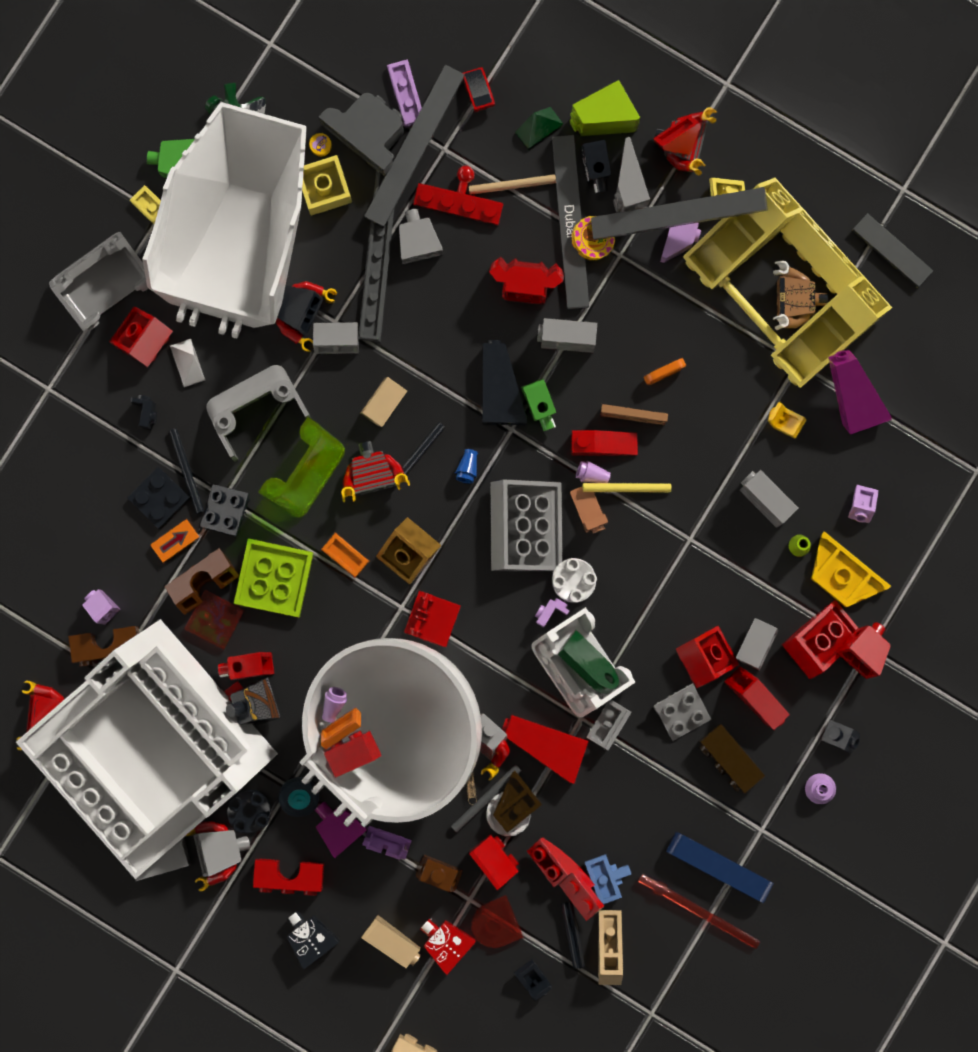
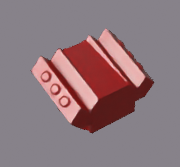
M500 257L491 264L489 270L497 282H503L502 298L507 301L542 305L546 302L547 288H555L564 280V272L557 263L548 269L542 261L540 263L518 261L515 258L507 264Z

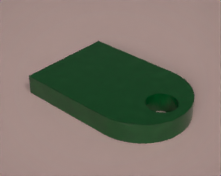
M575 630L557 654L594 690L602 694L611 693L619 684L616 670L592 644Z

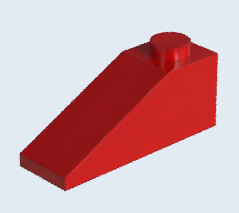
M572 430L571 456L638 455L637 433Z

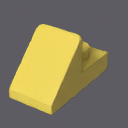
M720 178L709 179L711 196L745 190L744 181Z

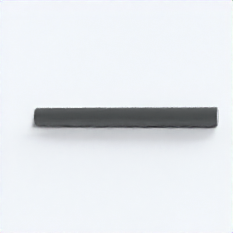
M516 764L451 826L455 832H458L507 785L514 770L518 774L522 771Z

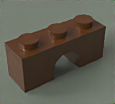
M219 548L164 587L174 604L185 615L203 602L199 596V591L205 583L214 581L222 589L238 578L239 575Z
M131 626L113 629V643L105 649L97 645L94 633L68 636L72 663H79V667L93 665L92 661L101 660L102 662L116 648L140 633L139 627Z

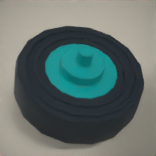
M304 777L289 779L280 789L279 803L283 811L288 815L294 817L307 816L316 809L319 803V792L316 795L312 792L315 784L310 781L305 785L302 782Z

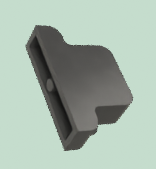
M371 93L362 94L345 113L334 108L324 110L319 116L321 125L381 175L386 177L388 171L392 168V160L395 158L389 149L404 133L401 120L403 116L394 108L391 110L380 96L377 95L375 97Z

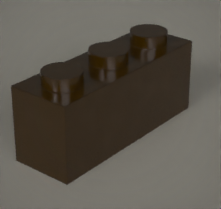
M718 724L699 740V743L702 745L699 749L707 758L711 756L716 761L714 764L715 768L722 775L725 773L731 779L728 783L736 792L746 793L765 777L722 724Z

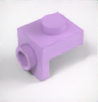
M557 598L555 601L550 599L547 606L541 605L535 617L538 618L536 623L544 628L555 609L567 615L569 612L566 609L567 604Z

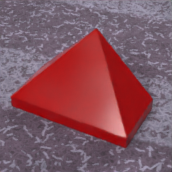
M688 115L653 138V140L666 151L690 155L701 125L692 116Z

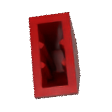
M739 667L724 681L771 729L775 730L781 726L790 715L761 681L742 667Z

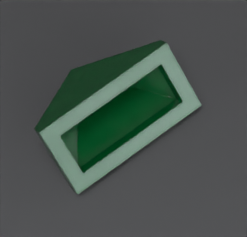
M548 107L534 112L515 133L529 150L563 126V123L553 109Z

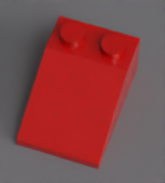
M834 600L793 633L782 646L807 677L811 679L825 672L840 657L837 653L838 649L858 627L840 604Z

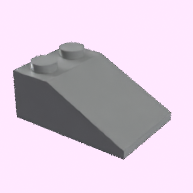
M630 137L625 139L616 194H614L615 199L613 203L616 212L648 208L650 201Z

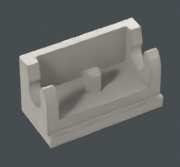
M358 322L313 323V347L315 354L359 353Z
M755 618L736 659L760 671L778 633V629Z
M609 700L586 738L609 750L630 716L631 711L613 700Z

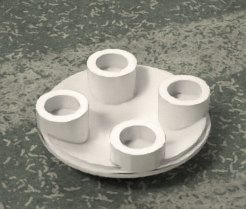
M571 558L561 562L555 568L552 576V585L556 594L561 599L572 603L587 599L593 593L597 581L593 568L586 561L578 558Z

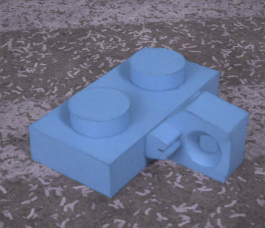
M606 854L585 861L600 901L605 904L622 898L618 885L622 884L621 878L631 875L629 866L625 865L617 868L616 864L610 865Z

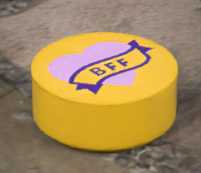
M318 133L310 139L309 145L314 155L322 157L331 151L332 144L327 135Z

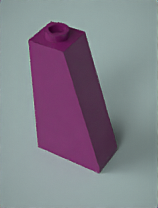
M850 350L839 351L835 355L828 357L842 424L850 434L892 420L890 413L868 376Z

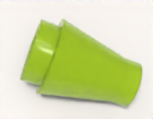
M796 535L791 538L789 550L793 555L802 557L809 553L811 543L806 536ZM800 541L804 542L805 548L800 547Z

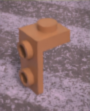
M583 486L572 490L570 495L586 533L592 531L594 534L604 530V525H607L608 520L606 515L602 514L594 492H583Z

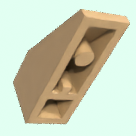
M599 911V985L622 984L621 911Z

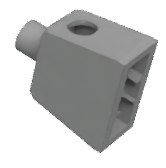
M418 209L406 211L407 223L399 225L402 263L406 264L443 255L442 246L430 219H420Z

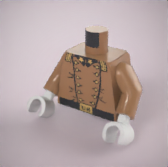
M778 261L775 264L779 265L780 270H774L773 273L774 275L782 274L783 276H780L777 280V316L773 317V320L777 319L779 325L775 326V329L798 328L808 322L810 317L814 315L815 306H825L828 303V294L815 293V282L810 281L809 277L790 267L786 261Z

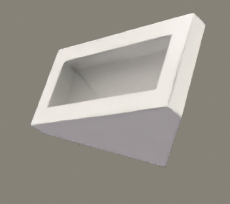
M188 339L171 345L170 348L184 387L205 381L192 340Z

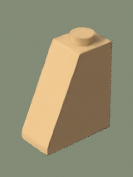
M379 915L376 916L361 937L405 968L409 964L414 966L421 956L418 953L421 947Z

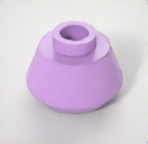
M819 773L807 780L805 792L813 803L826 804L835 796L836 786L831 777Z

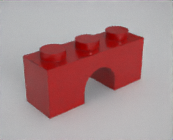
M256 859L253 888H259L258 892L271 893L272 889H281L283 894H294L295 890L304 891L303 895L316 896L317 892L323 890L325 863L302 861L298 876L288 879L280 872V860Z

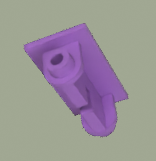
M369 826L363 846L378 853H381L382 849L385 848L387 849L385 855L398 860H405L412 840Z

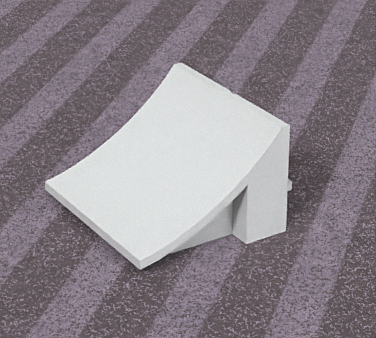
M161 619L111 652L84 677L86 681L16 742L135 879L200 822L209 817L237 793L278 754L252 724L240 725L236 716H228L226 706L231 703L229 697L218 687L216 682Z

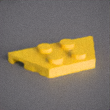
M826 532L821 534L811 580L844 607L853 605L891 587V585Z

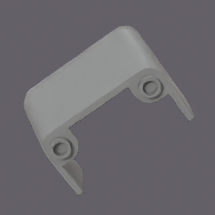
M278 365L270 366L208 401L206 406L208 415L225 449L234 462L239 459L226 437L236 427L233 413L270 393L273 394L277 401L282 403L289 402L295 398L307 421L312 420L283 367Z

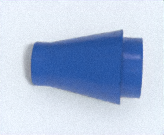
M465 449L455 472L457 475L456 480L463 483H473L474 479L477 478V451Z

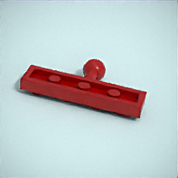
M462 166L459 168L457 177L460 182L457 192L418 183L414 200L415 206L499 225L503 203L466 194L468 183L474 179V170L471 167Z

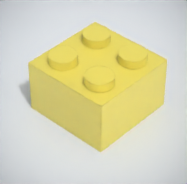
M337 155L304 165L302 191L311 216L352 203Z

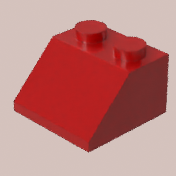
M134 306L109 342L148 367L155 360L161 347L167 343L173 331L152 315Z
M719 626L676 648L679 658L683 662L696 688L715 680L739 665Z
M490 834L472 848L469 854L498 890L519 872L516 867L519 863L512 854L507 856L503 850L505 845L498 836L494 838Z

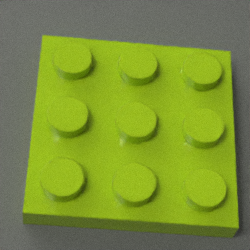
M248 539L234 604L300 618L314 552Z

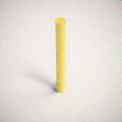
M583 483V492H671V484Z

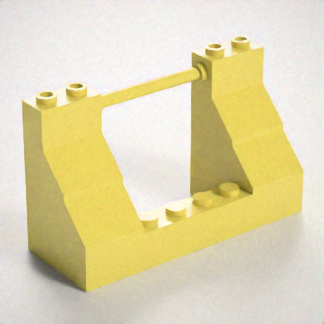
M772 178L757 184L753 188L764 187L766 189L768 211L721 219L683 258L686 260L685 263L688 268L699 274L701 282L706 287L714 289L719 286L727 291L775 345L776 351L771 354L774 358V364L778 368L784 369L792 384L798 385L801 388L829 364L828 357L835 355L839 351H844L892 307L776 178ZM780 232L783 233V239L789 245L793 244L798 250V256L811 264L814 274L822 277L827 282V288L832 293H837L830 302L787 341L784 338L781 340L729 282L731 279L728 277Z

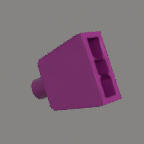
M324 801L315 809L317 814L323 819L316 828L332 856L336 858L367 831L368 827H363L361 825L362 822L358 818L346 827L343 823L352 813L345 809L342 815L336 817L333 813L337 809L333 811Z

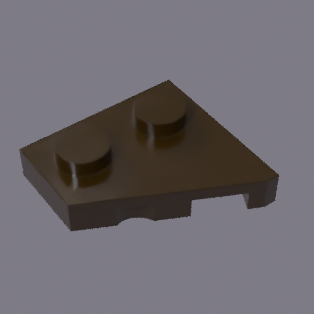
M515 770L512 772L493 814L507 833L542 805Z

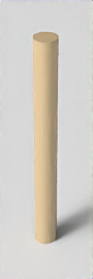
M547 175L469 186V193L472 195L556 183V176Z

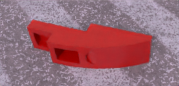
M541 838L527 850L552 886L556 887L559 885L586 921L604 907L592 890L595 886L592 880L558 847Z

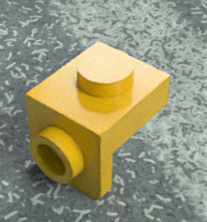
M778 402L776 407L771 409L768 422L774 429L795 439L805 424L806 419Z

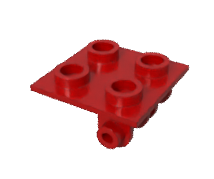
M419 591L404 633L446 647L461 605Z

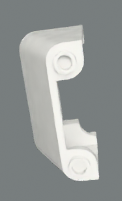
M586 607L532 643V650L573 713L578 717H584L635 683L629 669L622 666L614 667L619 678L617 688L609 694L599 693L589 686L557 654L568 637L577 630L612 664L591 632L595 628V618L588 612Z

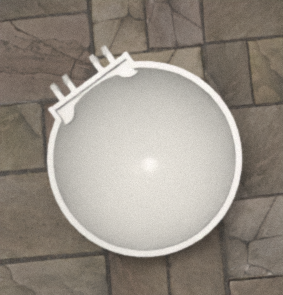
M381 638L361 642L344 649L321 668L314 678L305 699L302 715V732L307 754L299 763L302 766L305 765L310 771L302 779V782L306 785L316 776L320 781L313 787L312 792L316 795L326 786L342 802L333 813L336 817L342 815L346 808L352 812L343 823L346 827L351 825L356 818L365 827L373 819L384 822H409L437 812L462 790L469 780L479 756L482 737L481 715L470 684L461 671L445 656L414 641ZM331 687L341 688L347 693V702L337 715L335 721L354 708H357L361 712V727L351 734L360 730L362 734L370 731L382 755L376 760L336 778L324 755V752L331 748L329 747L325 750L321 746V731L331 724V722L322 719L325 693ZM348 736L342 739L343 743L350 740Z

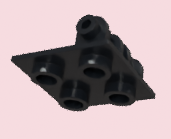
M213 484L200 527L237 537V534L241 532V520L244 521L245 519L242 518L243 514L247 513L245 510L248 502H250V499H248L249 493Z

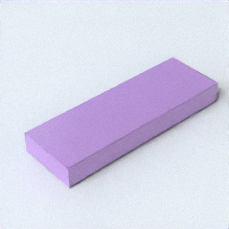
M407 59L387 65L405 128L413 126L422 109Z

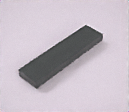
M868 213L853 228L852 231L917 288L933 272L928 265Z

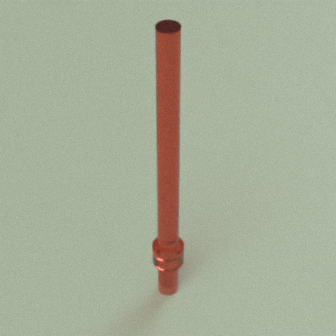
M643 873L641 874L638 882L651 888L653 893L660 897L662 895L751 947L756 949L759 946L760 941L667 888L665 883L657 882Z

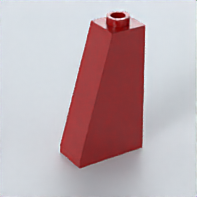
M511 715L510 719H505L502 730L505 731L510 741L568 782L575 783L588 744L587 740Z

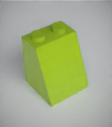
M618 80L573 104L572 112L570 113L571 119L569 120L575 132L579 131L581 136L635 132L638 129L640 116Z

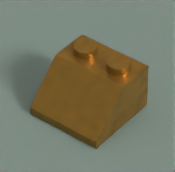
M407 517L393 531L376 557L410 585L441 547V544Z

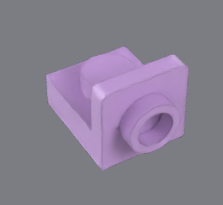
M857 485L848 518L858 522L870 523L876 509L878 490Z

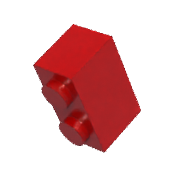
M361 730L348 736L350 740L344 743L340 740L332 745L331 749L324 752L335 778L382 756L370 731L362 734Z

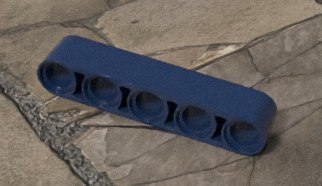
M677 831L666 852L762 903L765 902L774 885L771 881Z

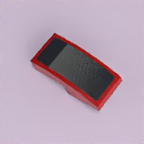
M483 67L464 72L465 77L463 80L474 112L494 107L495 101Z

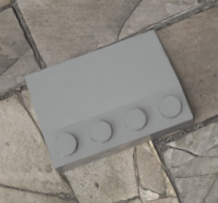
M522 480L491 482V571H554L562 562L561 482Z

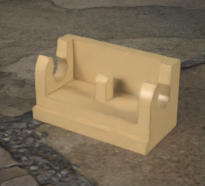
M389 377L384 378L360 414L377 426L383 427L407 390Z

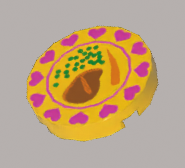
M588 216L574 226L571 235L572 244L581 257L588 260H599L611 252L615 243V237L594 240L591 217L596 216Z

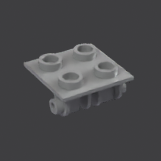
M693 683L654 705V709L659 714L672 741L711 720Z

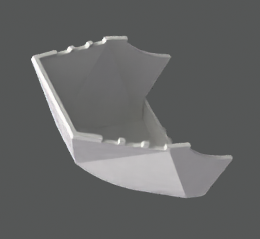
M220 102L206 121L207 124L202 131L196 134L193 143L187 151L184 150L181 159L175 167L170 169L163 187V194L152 234L143 256V265L147 287L168 303L180 306L176 318L177 322L182 323L186 310L190 309L193 312L189 325L195 327L201 312L222 318L219 327V334L222 335L227 331L229 321L236 322L232 330V337L237 339L242 324L253 328L275 324L282 305L301 211L306 126Z

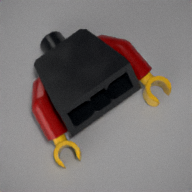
M308 281L293 284L292 287L285 286L282 305L276 319V324L282 334L296 344L298 342L302 344V349L306 352H310V350L304 347V343L310 341L313 344V340L310 338L304 339L302 334L307 336L323 299L328 304L335 302V300L329 299L327 294L337 295L335 289L324 290L322 286Z

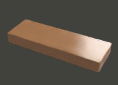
M602 404L600 415L604 417L665 425L668 420V414L605 404Z

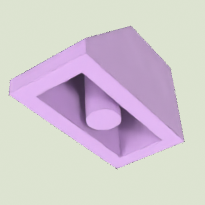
M699 223L670 227L660 262L665 263L690 249L693 242H698L701 230L697 229Z
M99 589L91 591L84 598L86 602L83 604V607L98 624L105 625L121 610Z

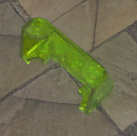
M309 417L301 426L300 436L310 446L287 482L285 483L278 478H270L258 492L265 499L294 517H302L308 512L345 454L343 444Z

